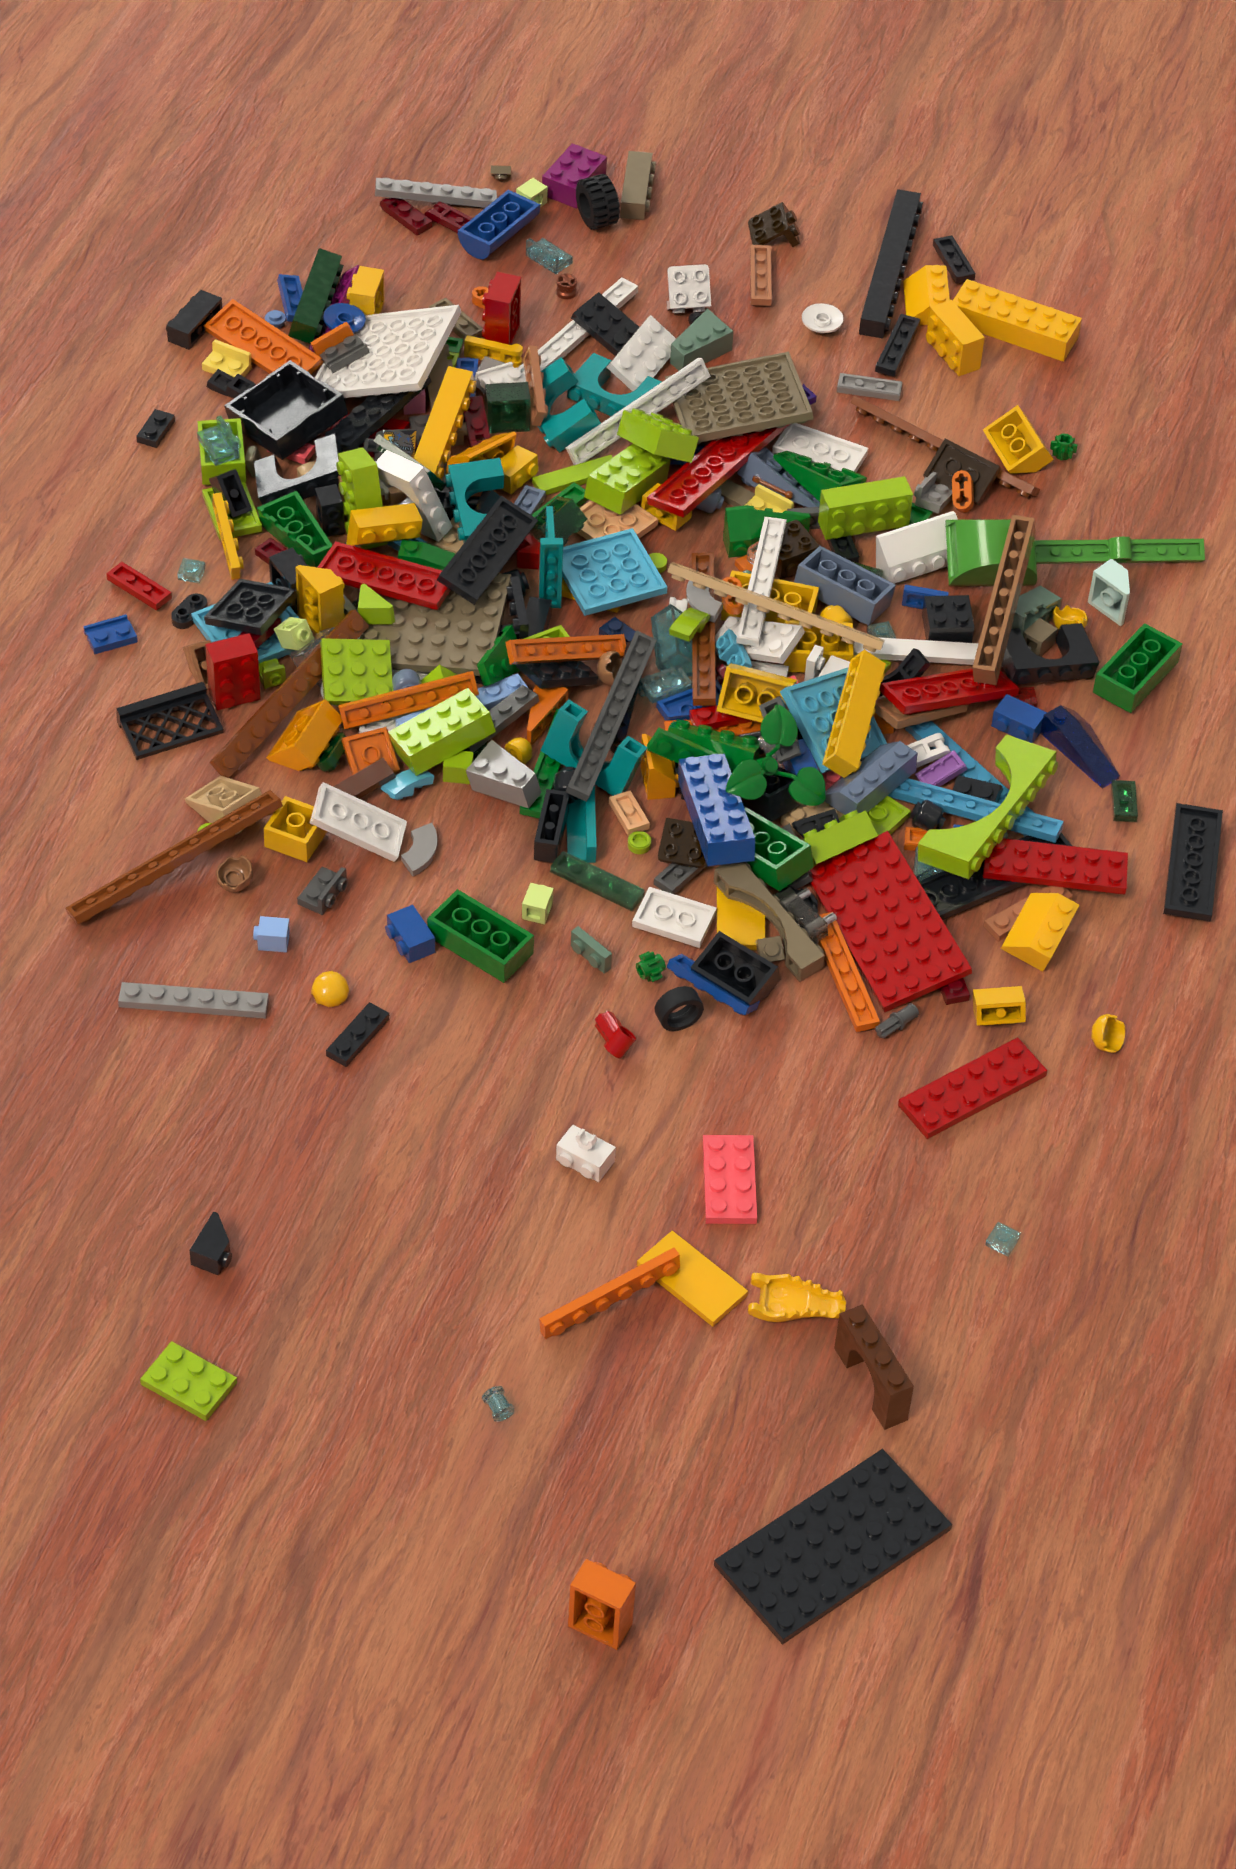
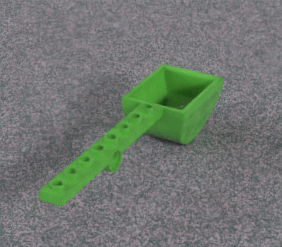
M1011 519L945 520L948 582L950 587L994 586ZM1113 537L1108 540H1035L1034 538L1022 586H1034L1037 583V564L1106 563L1110 559L1117 563L1205 561L1204 539H1131L1130 537Z

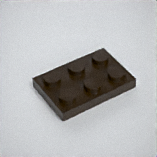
M945 438L923 476L928 477L932 472H936L935 483L945 485L948 489L952 490L953 475L960 470L967 471L973 479L974 503L980 505L1000 472L1001 467ZM961 477V481H957L962 489H964V482L968 481L965 477Z

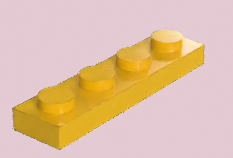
M222 493L213 494L212 506L231 580L240 579V570L244 569L242 556L238 557L237 551H239L238 540L232 536L234 525L232 519H228L227 516L229 514V505L227 500L223 501Z

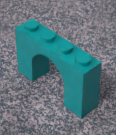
M593 353L575 372L579 382L567 390V398L576 402L584 398L593 409L613 416L662 382L647 376L640 386L631 393L622 395L609 393L601 387L611 377V371L607 366L612 360Z
M562 357L541 371L544 375L542 385L546 390L545 405L548 406V415L543 419L541 426H537L543 434H546L543 438L550 448L554 446L559 453L565 447L601 424L596 412L584 398L565 412L550 415L551 406L556 398L579 382L572 368ZM525 382L520 387L524 393L522 395V398L524 402L529 406L527 385Z
M500 458L448 465V474H445V484L447 488L450 487L451 489L449 501L450 505L455 506V510H453L454 522L459 523L457 534L459 541H463V544L487 515L472 510L466 501L475 493L504 488V472Z
M568 699L558 710L540 751L566 767L576 768L584 750L579 740V732L588 711ZM627 736L618 746L612 760L604 761L595 785L612 796L626 792L648 747Z

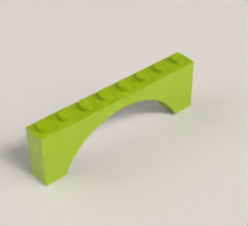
M1006 734L997 745L995 765L1006 776L1010 785V790L1004 801L992 813L968 825L950 829H929L918 843V861L969 879L974 872L980 869L983 860L991 855L995 845L1002 841L1006 831L1013 827L1017 817L1024 813L1029 802L1034 801L1036 793L1040 788L1045 787L1047 779L1056 773L1058 768L1056 751Z

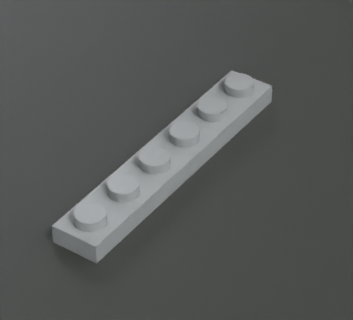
M386 177L376 178L375 196L436 203L440 201L446 204L486 208L497 199V190L488 188L478 189L469 186L460 187L449 184L441 185L429 182L394 180Z
M122 982L118 1004L122 1008L266 1019L269 993Z

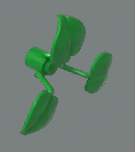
M775 705L762 720L760 732L766 743L770 745L776 744V746L766 753V757L757 760H745L738 764L729 777L725 791L743 799H757L766 790L767 782L764 776L778 775L794 780L789 785V793L796 802L807 806L820 805L824 803L826 793L825 781L819 770L813 767H804L798 771L797 776L777 770L778 763L772 755L780 749V745L786 747L793 745L797 738L798 728L792 714L785 707Z

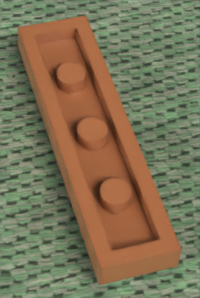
M750 245L751 305L771 306V245Z
M529 345L523 362L532 426H541L543 419L548 415V406L545 405L546 390L542 385L544 375L540 371L541 356L538 355L537 346Z
M1046 886L1036 892L1059 893L1070 900L1073 899V895L1064 887ZM1028 897L984 920L983 927L998 942L1005 939Z

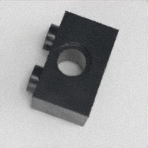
M337 485L315 488L317 521L325 535L331 537L345 534L343 501Z

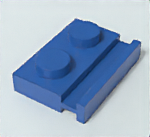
M127 614L83 626L84 634L87 636L94 655L138 642L137 635L128 620Z

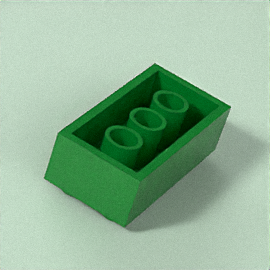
M1144 623L1098 671L1093 693L1132 713L1179 662L1183 643Z
M744 808L755 836V861H748L747 863L757 878H761L766 884L781 891L814 867L810 844L752 810Z
M458 889L427 918V926L434 935L435 942L503 983L534 954L533 934Z

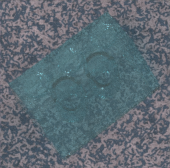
M669 604L651 617L653 638L657 639L654 645L655 663L660 671L667 673L671 677L693 676L692 639L688 642L669 635V628L680 614L683 613L672 604Z

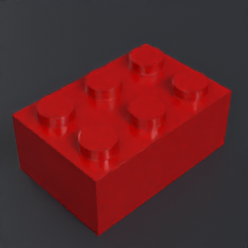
M497 272L494 280L491 279L489 282L488 293H484L482 305L485 306L482 315V321L485 322L482 337L486 340L512 345L521 320V277Z
M250 633L205 644L208 690L216 710L261 700L258 651Z

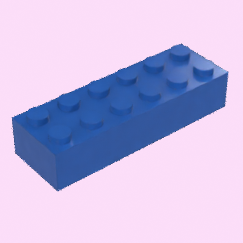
M725 754L679 759L678 782L707 866L755 861V836L742 800L739 796L725 791L729 777L732 774Z

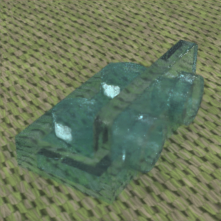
M531 238L526 240V256L554 274L559 273L573 263V256L544 238L537 242Z
M221 415L216 417L217 426L197 432V439L215 466L239 458V448H241L238 436H234L230 424L225 422Z
M676 665L641 678L639 680L638 694L641 697L647 696L653 704L659 700L692 689L693 683L682 667Z

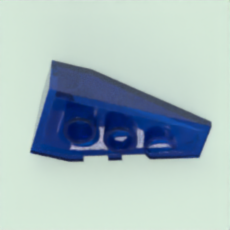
M1060 705L1044 714L1040 734L1103 789L1119 779L1118 771L1091 725L1076 711Z

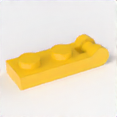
M469 335L464 340L465 357L482 360L486 356L504 363L512 362L514 368L522 365L523 359L521 355L523 347L520 344L508 345Z

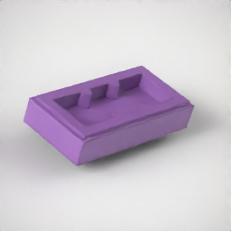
M953 750L916 773L915 776L920 782L940 787L966 771L967 767Z

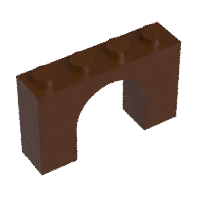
M862 1304L839 1313L834 1349L846 1368L865 1361L874 1385L872 1411L883 1429L886 1430L908 1421L914 1385Z

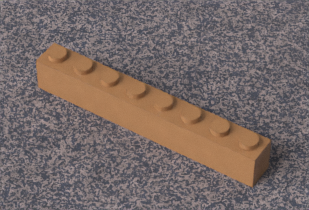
M1012 515L972 667L974 682L997 685L1036 534L1035 518Z

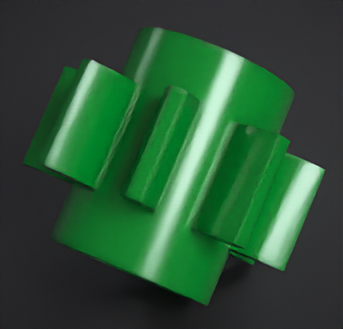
M1069 434L1056 435L1055 441H1051L1050 449L1053 450L1052 455L1059 460L1071 459L1073 453H1076L1078 446L1074 444L1075 438H1072Z
M648 951L639 955L641 961L636 963V970L641 979L654 982L663 978L661 972L666 970V965L660 954L655 955L654 952L650 953Z

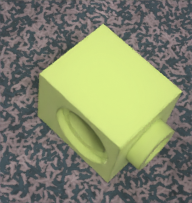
M534 178L516 189L517 194L539 203L540 207L547 203L548 187Z
M289 617L274 628L277 638L284 649L299 651L315 639L306 619Z
M530 883L522 903V919L545 925L553 905V888Z

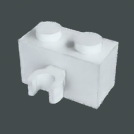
M572 1125L556 1145V1160L563 1166L580 1172L584 1177L599 1182L615 1162L616 1147L603 1141L596 1135L586 1132L585 1129Z

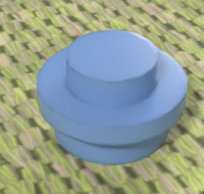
M273 310L265 315V321L280 329L286 322V316L281 311Z

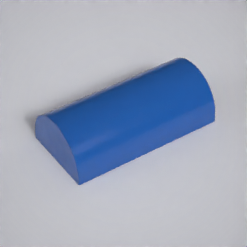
M507 190L458 230V238L462 247L474 258H487L539 215L540 204Z

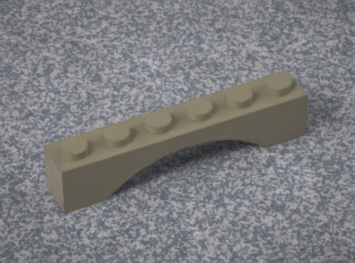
M747 862L723 864L715 868L713 882L728 899L753 907L772 922L784 944L785 966L799 982L823 968L825 957L823 949L819 945L814 944L808 932L795 922L791 912L786 911L781 906L778 897L772 895L767 890L764 881L754 875Z

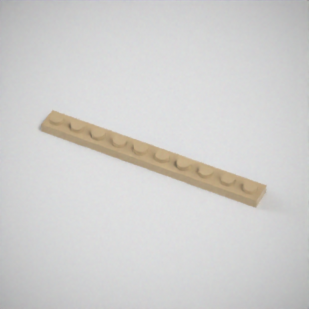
M675 562L670 563L667 571L672 574L671 577L678 581L684 582L685 579L693 581V586L704 590L706 587L712 588L714 593L719 596L727 597V594L736 597V602L748 605L750 602L757 605L756 609L762 612L769 613L771 610L777 612L778 617L790 621L793 618L800 621L799 625L811 629L812 626L820 628V633L831 637H833V634L842 636L841 640L849 644H854L855 642L864 644L863 648L868 651L876 652V649L881 651L884 639Z

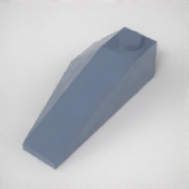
M766 447L759 452H752L749 455L748 462L737 473L748 486L756 487L760 484L752 481L753 476H758L784 491H791L793 497L789 500L806 507L820 506V502L773 459L774 454ZM774 491V492L778 493L779 495L785 497V495H783V494H781V493H779V492H777V491Z

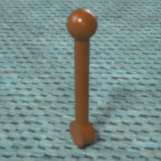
M753 476L752 481L785 495L787 499H792L793 497L791 491H784L758 476Z

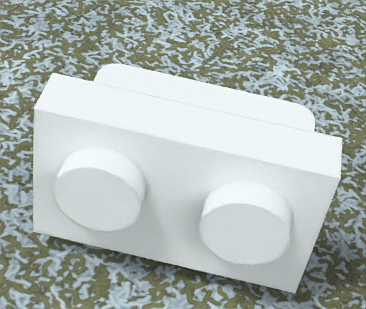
M708 265L671 266L667 269L669 301H666L667 310H672L673 313H685V309L693 308V312H703L705 307L711 306Z

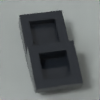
M217 369L207 381L206 387L225 396L236 398L247 389L254 387L256 383L240 374L232 377Z

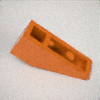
M537 685L534 687L533 692L538 694L539 702L530 708L527 740L531 746L551 725L556 710L560 709L568 700L567 688L540 689Z

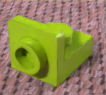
M277 658L259 663V678L264 689L283 684L286 680L285 667L283 664H279Z

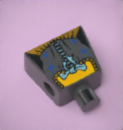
M416 429L382 430L376 433V436L380 434L414 458ZM366 438L364 449L367 452H374V461H377L383 453L377 450L379 445L374 442V439Z

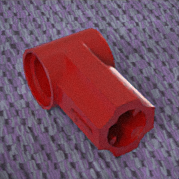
M610 1011L600 1013L595 1018V1027L606 1041L604 1047L610 1054L621 1059L636 1041V1037L630 1030L622 1026L614 1013Z

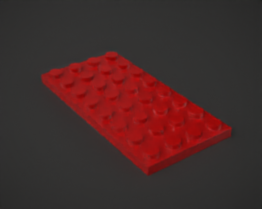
M888 831L831 859H827L810 869L813 881L809 884L825 912L836 914V921L852 958L884 1012L972 974L971 966Z

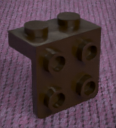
M781 202L749 219L748 226L752 244L764 245L781 235L786 237L792 247L800 244L798 238L800 231L795 224L797 221L795 213L792 210L789 211L785 204Z
M798 520L786 523L776 568V575L780 580L795 575L798 565L819 547V544Z
M666 818L658 851V860L660 862L695 868L704 867L705 858L692 822Z

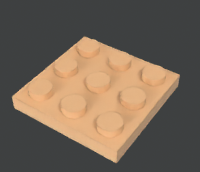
M589 501L566 517L565 525L587 540L631 528L634 529L640 539L658 526V518L637 504L619 515L593 501Z

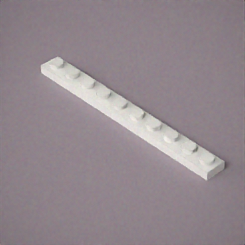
M620 278L602 295L619 309L638 293V285ZM572 320L538 350V355L541 356L540 371L560 357L564 358L590 334ZM523 363V364L520 365L517 369H518V370L524 375V377H525V370H524V363ZM519 389L502 394L501 396L513 402L523 394V391Z

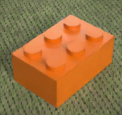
M586 1559L570 1584L568 1627L618 1650L633 1624L636 1582L632 1581L625 1574H617L607 1569L600 1562H592Z

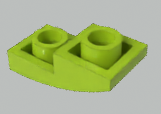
M691 607L686 609L669 628V635L690 642L696 632L702 631L711 618L710 614Z

